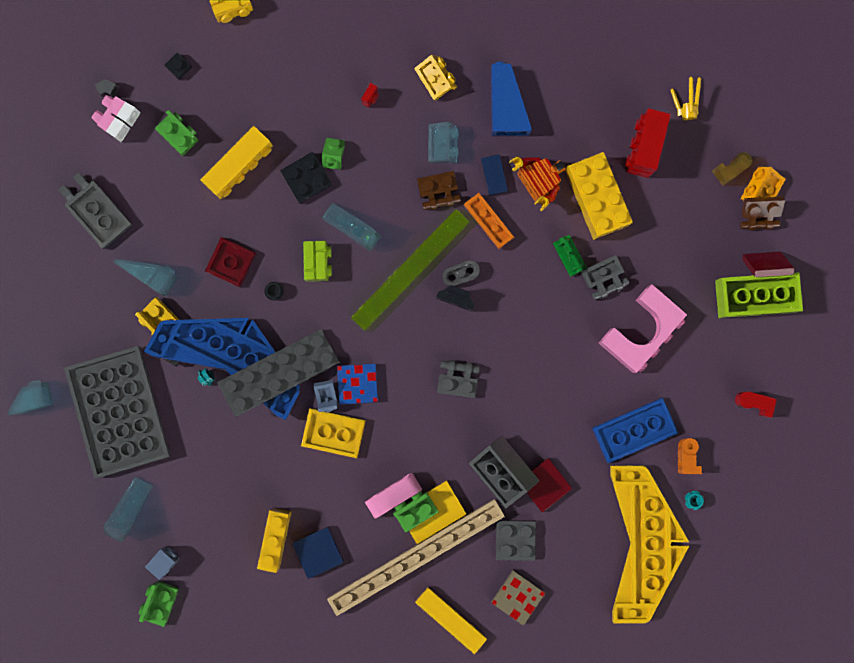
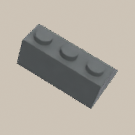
M500 436L469 463L505 509L540 481L503 436Z

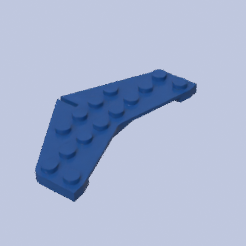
M249 318L165 320L159 323L144 350L145 353L153 357L224 369L230 375L275 353L253 319L245 334H241ZM297 385L263 404L277 417L286 420L299 395L300 387Z

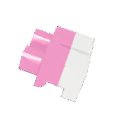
M106 95L102 100V104L107 107V110L104 114L98 110L95 111L92 119L102 130L122 142L131 129L126 124L132 127L140 112L120 98Z

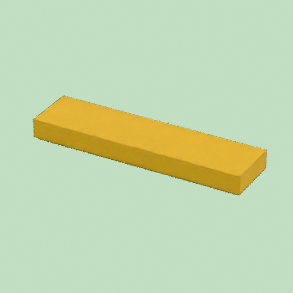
M429 587L415 601L419 607L473 654L487 640L480 631Z

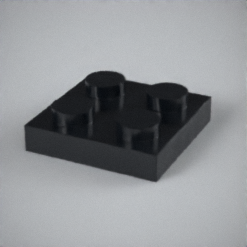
M313 152L280 170L299 204L332 186Z

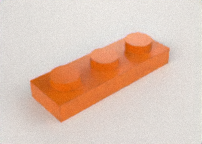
M477 193L464 204V207L498 249L514 238L480 193Z

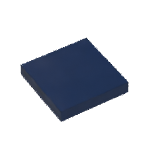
M328 526L292 543L308 579L344 562Z

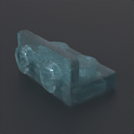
M451 122L429 124L428 162L449 161L457 163L459 131L456 125Z

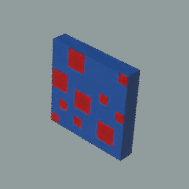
M376 364L337 366L339 405L378 402Z

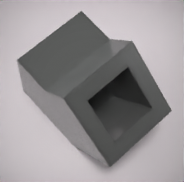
M106 79L94 84L103 98L106 95L114 98L119 89L115 83Z

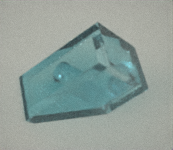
M40 380L29 382V386L21 388L8 411V415H20L54 405L48 383H41Z

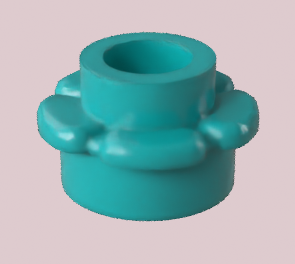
M207 368L198 371L199 376L197 378L199 382L204 386L212 385V382L215 381L214 375Z
M692 491L685 495V505L689 509L698 510L701 508L704 498L698 491Z

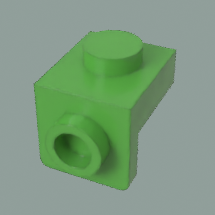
M326 138L322 152L323 167L341 169L345 140Z

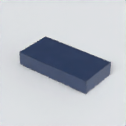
M500 154L481 158L489 196L508 192Z

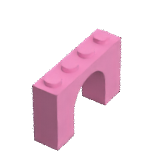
M652 284L647 286L635 301L655 319L656 333L653 339L645 345H637L629 341L617 329L611 328L599 342L603 348L632 373H637L638 371L641 373L648 364L646 362L650 357L654 358L660 352L659 347L663 342L666 344L673 335L671 333L675 328L679 329L685 323L684 318L687 316L684 311Z

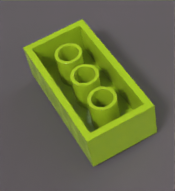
M799 272L782 276H740L715 280L718 318L785 314L803 311Z

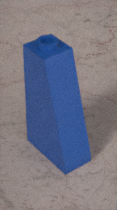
M503 61L496 62L491 66L492 136H529L531 125L512 66Z

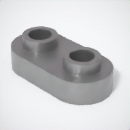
M468 260L447 268L443 273V282L447 286H458L471 281L478 276L479 266L475 261ZM467 268H472V269H473V273H472V274H468V273L466 272V269H467ZM453 274L455 275L456 279L454 281H450L448 276Z

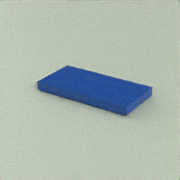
M663 398L592 427L607 463H611L678 434Z

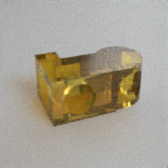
M741 152L732 159L729 165L725 167L721 163L712 172L723 186L746 170L752 164V157L746 152Z

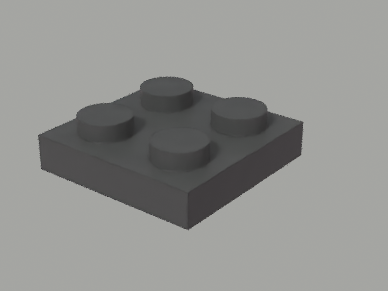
M496 521V560L535 561V521Z

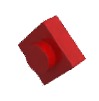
M369 84L361 98L362 105L369 108L371 103L375 104L379 97L376 85Z

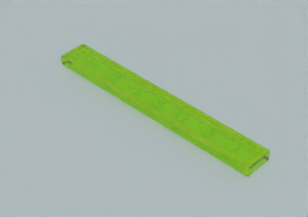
M455 209L358 309L351 319L365 331L469 224V221Z

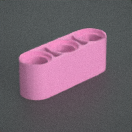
M410 473L366 500L365 504L374 519L420 492L422 488L414 474Z

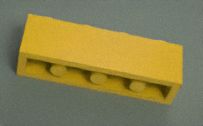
M253 126L200 181L219 199L225 198L231 193V188L236 183H241L245 178V174L249 170L255 169L258 161L271 152L273 145Z

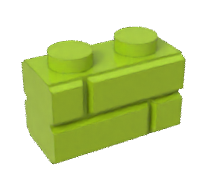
M304 241V280L306 282L329 281V276H332V265H328V257H332L331 246H328L327 241Z

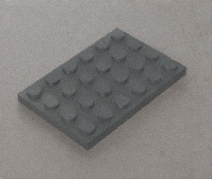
M140 346L64 367L94 479L171 457Z

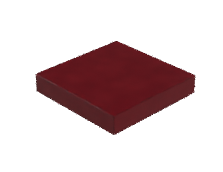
M221 237L205 272L237 287H241L256 253Z
M781 251L743 254L742 260L754 277L794 274V267Z
M549 458L531 470L540 481L527 494L541 512H544L572 490L571 486Z

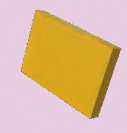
M309 408L301 446L358 458L366 420L329 412H318L316 409Z
M447 480L427 492L439 512L409 530L416 544L466 515L464 508Z

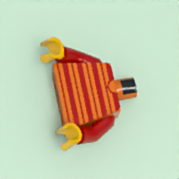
M515 157L509 161V163L515 164L516 167L512 171L518 170L517 175L535 201L534 204H541L542 208L540 211H543L555 200L560 189L559 183L561 179L558 174L566 170L562 161L559 160L551 165L547 158L541 159L540 157Z

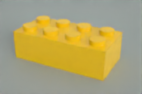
M604 152L571 164L566 168L565 173L593 240L628 227L633 223Z

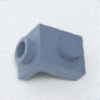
M333 380L314 383L318 412H331L337 409V396Z

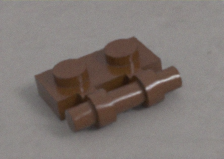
M454 171L417 179L420 197L429 198L428 202L422 203L423 210H435L440 206L448 205L449 207L454 206V203L461 202L459 195H451V192L458 190ZM445 193L446 198L435 200L434 195Z
M784 197L744 198L741 215L743 218H748V220L740 222V229L752 231L756 228L772 230L773 228L780 227V220H773V218L782 216L785 203ZM765 217L764 221H756V218Z

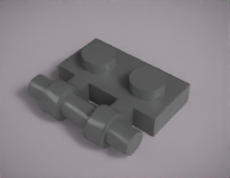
M616 255L581 271L588 288L596 286L598 290L592 294L594 301L600 298L604 299L608 297V294L615 291L619 292L623 290V287L629 285L627 278L620 280L618 277L619 274L624 273V270ZM611 279L613 284L604 287L603 282Z
M449 360V362L441 361V368L448 369L447 375L439 374L437 393L475 398L478 379H472L470 375L471 373L478 374L479 366L468 362L466 364L455 363L454 360ZM454 370L465 372L464 377L453 376Z

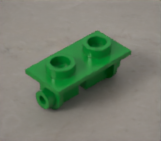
M570 235L564 236L553 243L570 277L587 268Z

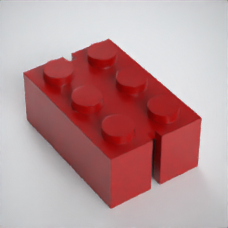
M648 108L637 119L634 130L637 132L635 137H632L630 143L632 152L627 156L625 166L628 167L626 173L649 178L657 170L671 114Z

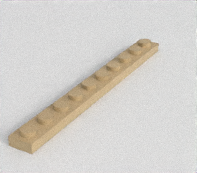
M495 499L329 596L327 600L336 616L505 516Z

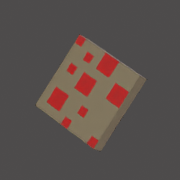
M512 570L491 603L524 626L545 595V592Z

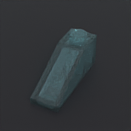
M333 203L322 217L324 221L370 252L381 238L371 226Z
M120 259L114 260L115 264L163 296L168 294L178 279L174 275L175 271L167 265L162 267L157 264Z
M136 477L134 478L103 526L105 535L121 543L124 541L147 499L152 485Z

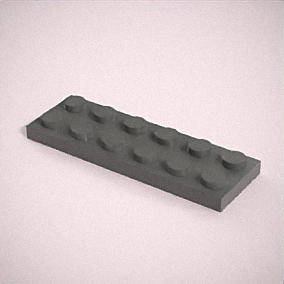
M320 329L217 382L236 418L339 364V361L323 331Z

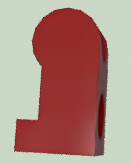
M739 392L736 395L735 403L738 407L760 410L759 416L773 417L777 399L752 392Z

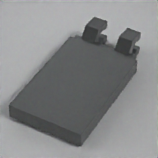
M78 172L73 178L82 188L74 194L65 185L58 190L67 200L64 206L102 249H105L133 224L95 181L91 180L89 182Z

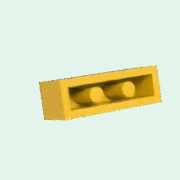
M277 508L269 510L257 569L277 573L280 569L292 511Z

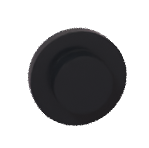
M270 282L266 285L264 293L268 299L276 301L283 296L284 289L280 283Z

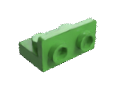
M167 110L165 113L168 116L155 129L184 156L199 141L195 137L197 133L189 125L185 127L181 123L183 119L176 112L172 114Z
M420 491L411 497L412 501L407 504L404 501L395 507L396 511L393 512V515L397 518L405 533L439 512L427 491L424 493Z
M156 581L149 585L145 594L147 596L146 603L142 604L138 613L141 615L139 622L143 623L146 620L164 627L168 621L179 588L161 581Z

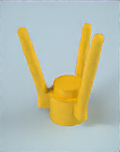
M693 77L689 78V103L683 104V108L679 104L674 89L670 90L677 108V115L682 116L684 121L697 119L699 114L700 77L697 79L694 103Z

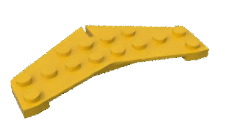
M610 465V476L630 540V547L612 610V622L647 623L651 620L689 548L688 545H671V542L689 541L646 467L641 465Z

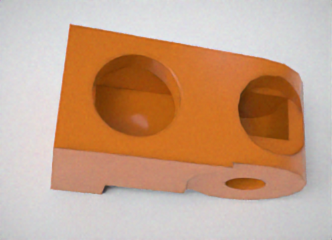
M683 438L678 443V473L702 474V466H696V453L699 445L695 439Z

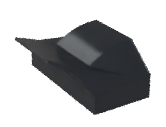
M453 285L439 291L436 297L440 301L471 312L475 305L469 291Z

